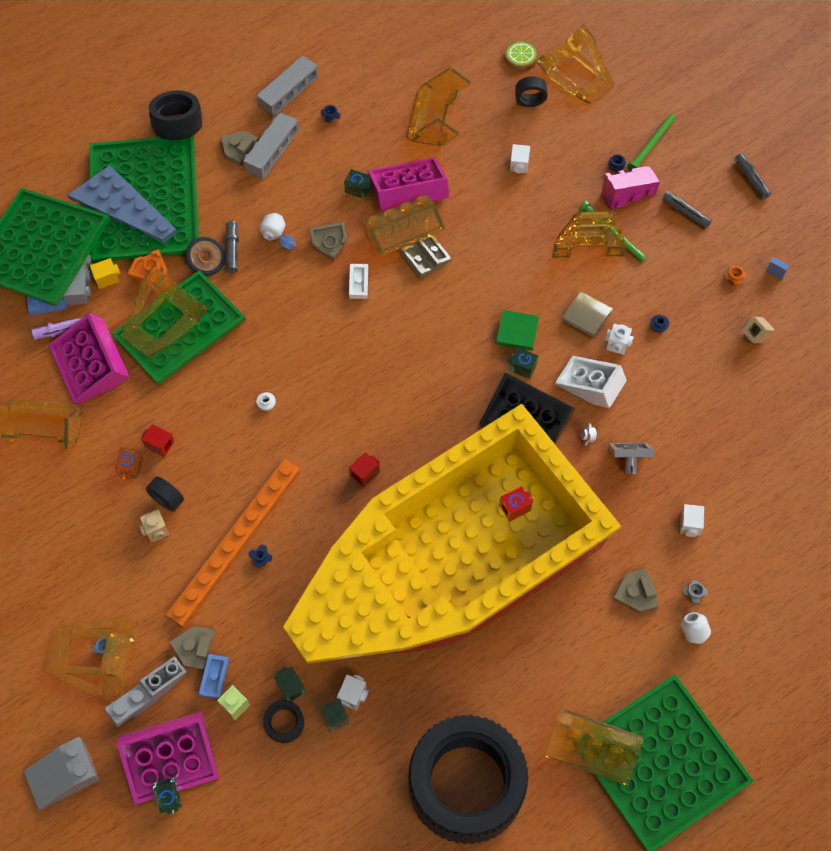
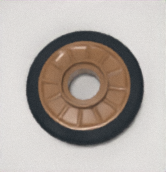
M200 237L188 245L186 261L194 272L200 270L205 276H209L221 270L225 262V252L216 240L209 237ZM208 252L210 260L204 261L201 258V253Z

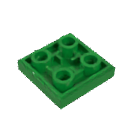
M503 310L496 345L533 351L539 316Z

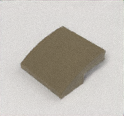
M432 233L417 238L415 244L401 248L400 251L402 257L419 278L438 270L452 259Z
M581 292L562 317V321L594 337L602 328L606 319L611 315L613 308Z

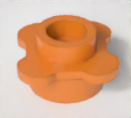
M731 266L729 272L724 275V278L733 282L734 285H739L741 280L746 277V273L739 266Z

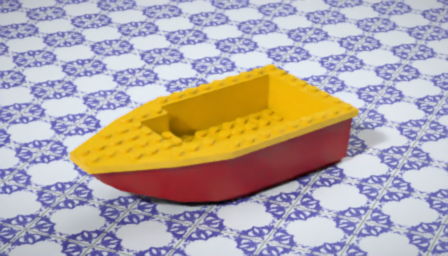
M520 404L373 497L332 546L283 628L307 664L374 654L411 653L452 645L486 627L600 550L607 538L621 529V525L526 408ZM522 486L525 492L528 491L533 498L531 511L509 522L499 506L500 497Z

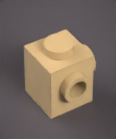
M763 317L751 318L742 329L747 339L752 343H763L775 331Z
M159 509L140 517L142 524L139 527L143 536L148 535L151 543L170 535Z

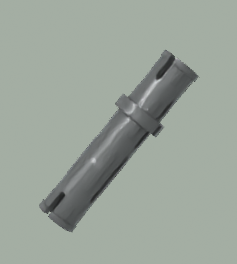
M744 153L735 156L734 161L740 167L741 173L748 178L761 199L768 198L772 193L757 174L755 166L747 160Z
M667 191L663 196L662 201H665L674 207L676 212L680 211L704 227V229H707L712 222V219H709L685 203L683 198L679 199L670 191Z
M235 221L226 223V271L228 273L238 271L237 245L239 237L237 236L238 224Z

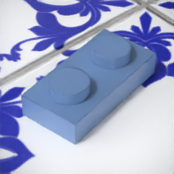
M27 297L30 316L67 309L63 297L57 307Z
M208 654L199 691L200 697L219 699L221 697L230 661L229 657Z

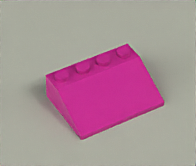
M436 157L368 170L377 204L381 211L388 212L395 208H407L410 205L426 204L429 201H441L444 198H449L448 179Z
M88 313L49 344L75 405L114 389L129 378L103 318Z
M202 711L118 737L117 747L135 805L160 797L159 794L164 790L174 793L219 778ZM165 792V793H163L161 796H165V795H168V794H170V793Z

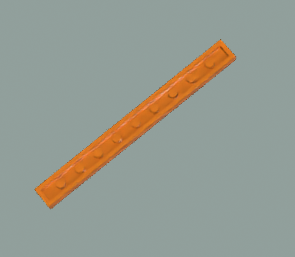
M285 459L281 462L166 614L167 618L182 628L185 627L301 472L299 467Z

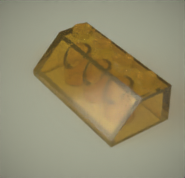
M427 194L363 220L366 238L380 256L445 229L434 202Z
M560 708L545 756L628 785L641 751L643 736Z

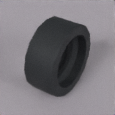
M525 77L515 85L516 101L521 106L536 107L547 100V84L540 77ZM527 90H538V91H539V92L534 93V94H525V93H523V92H525V91H527Z
M155 476L145 488L147 493L157 503L169 511L174 512L184 501L183 495L172 484L161 477Z
M281 700L268 707L263 717L265 731L272 740L282 744L290 743L302 733L304 717L299 706L295 703ZM280 710H289L296 717L295 728L287 734L277 733L271 724L272 717Z

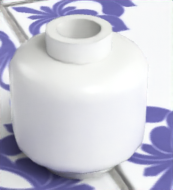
M271 213L264 216L259 230L265 239L276 240L282 235L286 224L281 215Z
M696 612L689 613L681 622L684 636L690 643H704L711 635L708 621L702 614Z

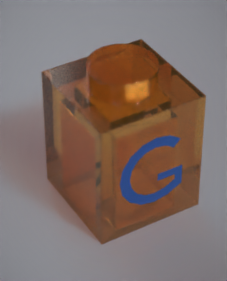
M120 447L115 465V470L120 478L125 480L138 478L143 459L139 450Z

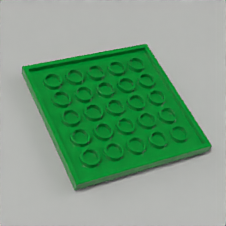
M21 188L0 219V287L57 307L111 218L107 214Z
M676 674L572 742L645 851L657 850L754 782Z

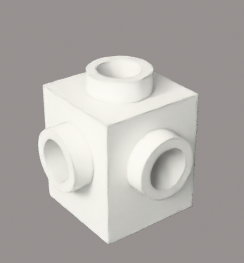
M614 324L612 330L608 329L605 338L608 341L606 350L624 355L626 347H631L633 336H630L632 328L622 324Z

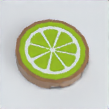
M515 41L506 48L505 60L514 69L525 70L528 67L532 68L537 63V48L527 41Z

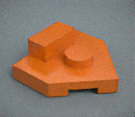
M158 249L147 256L135 258L127 275L130 278L136 279L138 283L155 289V287L162 288L169 272Z

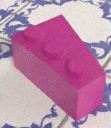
M650 166L635 168L628 173L619 171L616 175L605 173L601 195L610 210L621 208L625 204L637 202L643 197L654 195L658 190L660 181Z

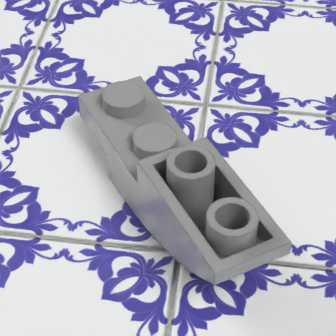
M172 657L142 678L139 685L104 708L105 713L116 727H119L134 716L136 718L174 687L185 676L187 671L175 657Z

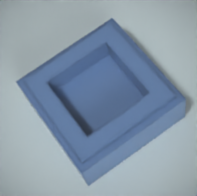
M773 257L766 272L782 280L789 265Z

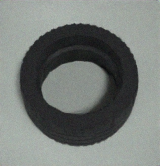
M181 90L164 92L156 96L149 104L151 126L154 133L162 139L174 141L186 139L198 133L202 127L201 106L197 97L192 93ZM174 114H183V115L176 116V117H168V116L174 115Z

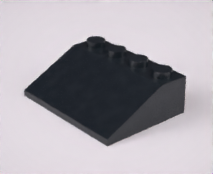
M505 373L479 424L486 427L522 404L553 443L556 444L576 408L511 374Z

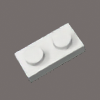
M350 264L349 299H367L368 264Z

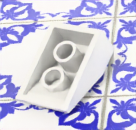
M572 356L555 384L593 405L610 408L627 380L621 365Z

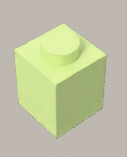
M233 685L217 700L220 707L234 721L250 706L248 700Z

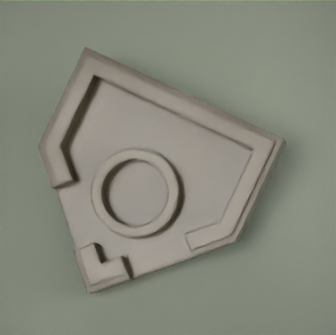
M246 131L221 136L226 159L240 166L245 155L249 154L255 142L259 141L258 137Z
M344 222L309 228L312 246L333 260L348 240Z
M646 569L625 575L613 599L614 601L632 608L637 613L659 607L656 598L657 592L650 575H647Z
M194 626L170 641L171 646L185 668L205 670L215 630Z

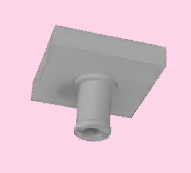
M609 443V452L614 457H625V474L637 473V457H654V449L648 443Z

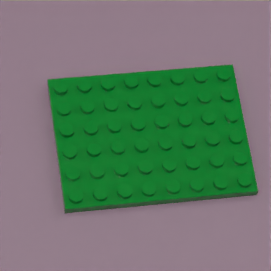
M194 135L176 141L155 137L90 143V179L110 165L177 231V234L166 242L161 243L146 236L142 231L134 230L125 223H119L111 219L91 250L92 263H98L110 258L112 261L132 260L140 256H147L158 249L162 257L185 255L188 245L193 240L199 238Z

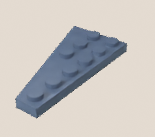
M110 165L68 194L70 200H76L87 208L91 207L98 212L107 214L112 220L129 225V228L142 231L146 236L161 243L166 242L177 234L176 229Z

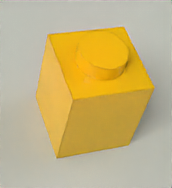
M111 258L90 265L99 289L120 282L117 275L121 273L118 265H113Z

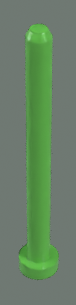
M674 114L668 116L635 160L627 164V169L630 172L632 169L640 168V163L675 120Z
M585 201L579 207L582 213L586 212L637 259L640 261L646 259L641 251L590 207V202Z

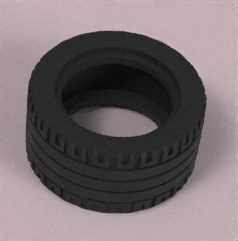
M478 715L454 716V718H447L445 721L442 720L439 724L433 725V728L429 729L422 736V739L418 741L409 764V793L412 805L419 819L435 835H439L442 839L445 838L457 844L459 842L463 844L478 842L479 844L483 841H489L490 838H495L498 834L500 835L513 823L521 809L527 792L528 768L524 752L521 751V746L518 745V741L513 738V735L507 732L506 728L501 727L499 723H494L495 721L488 720L486 717L480 718ZM471 747L487 753L495 760L501 770L504 784L500 798L491 807L481 812L469 814L454 811L441 802L433 789L431 774L438 760L447 752L457 748Z

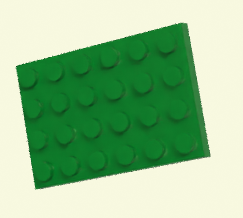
M199 270L113 332L112 336L159 386L243 323L246 318Z

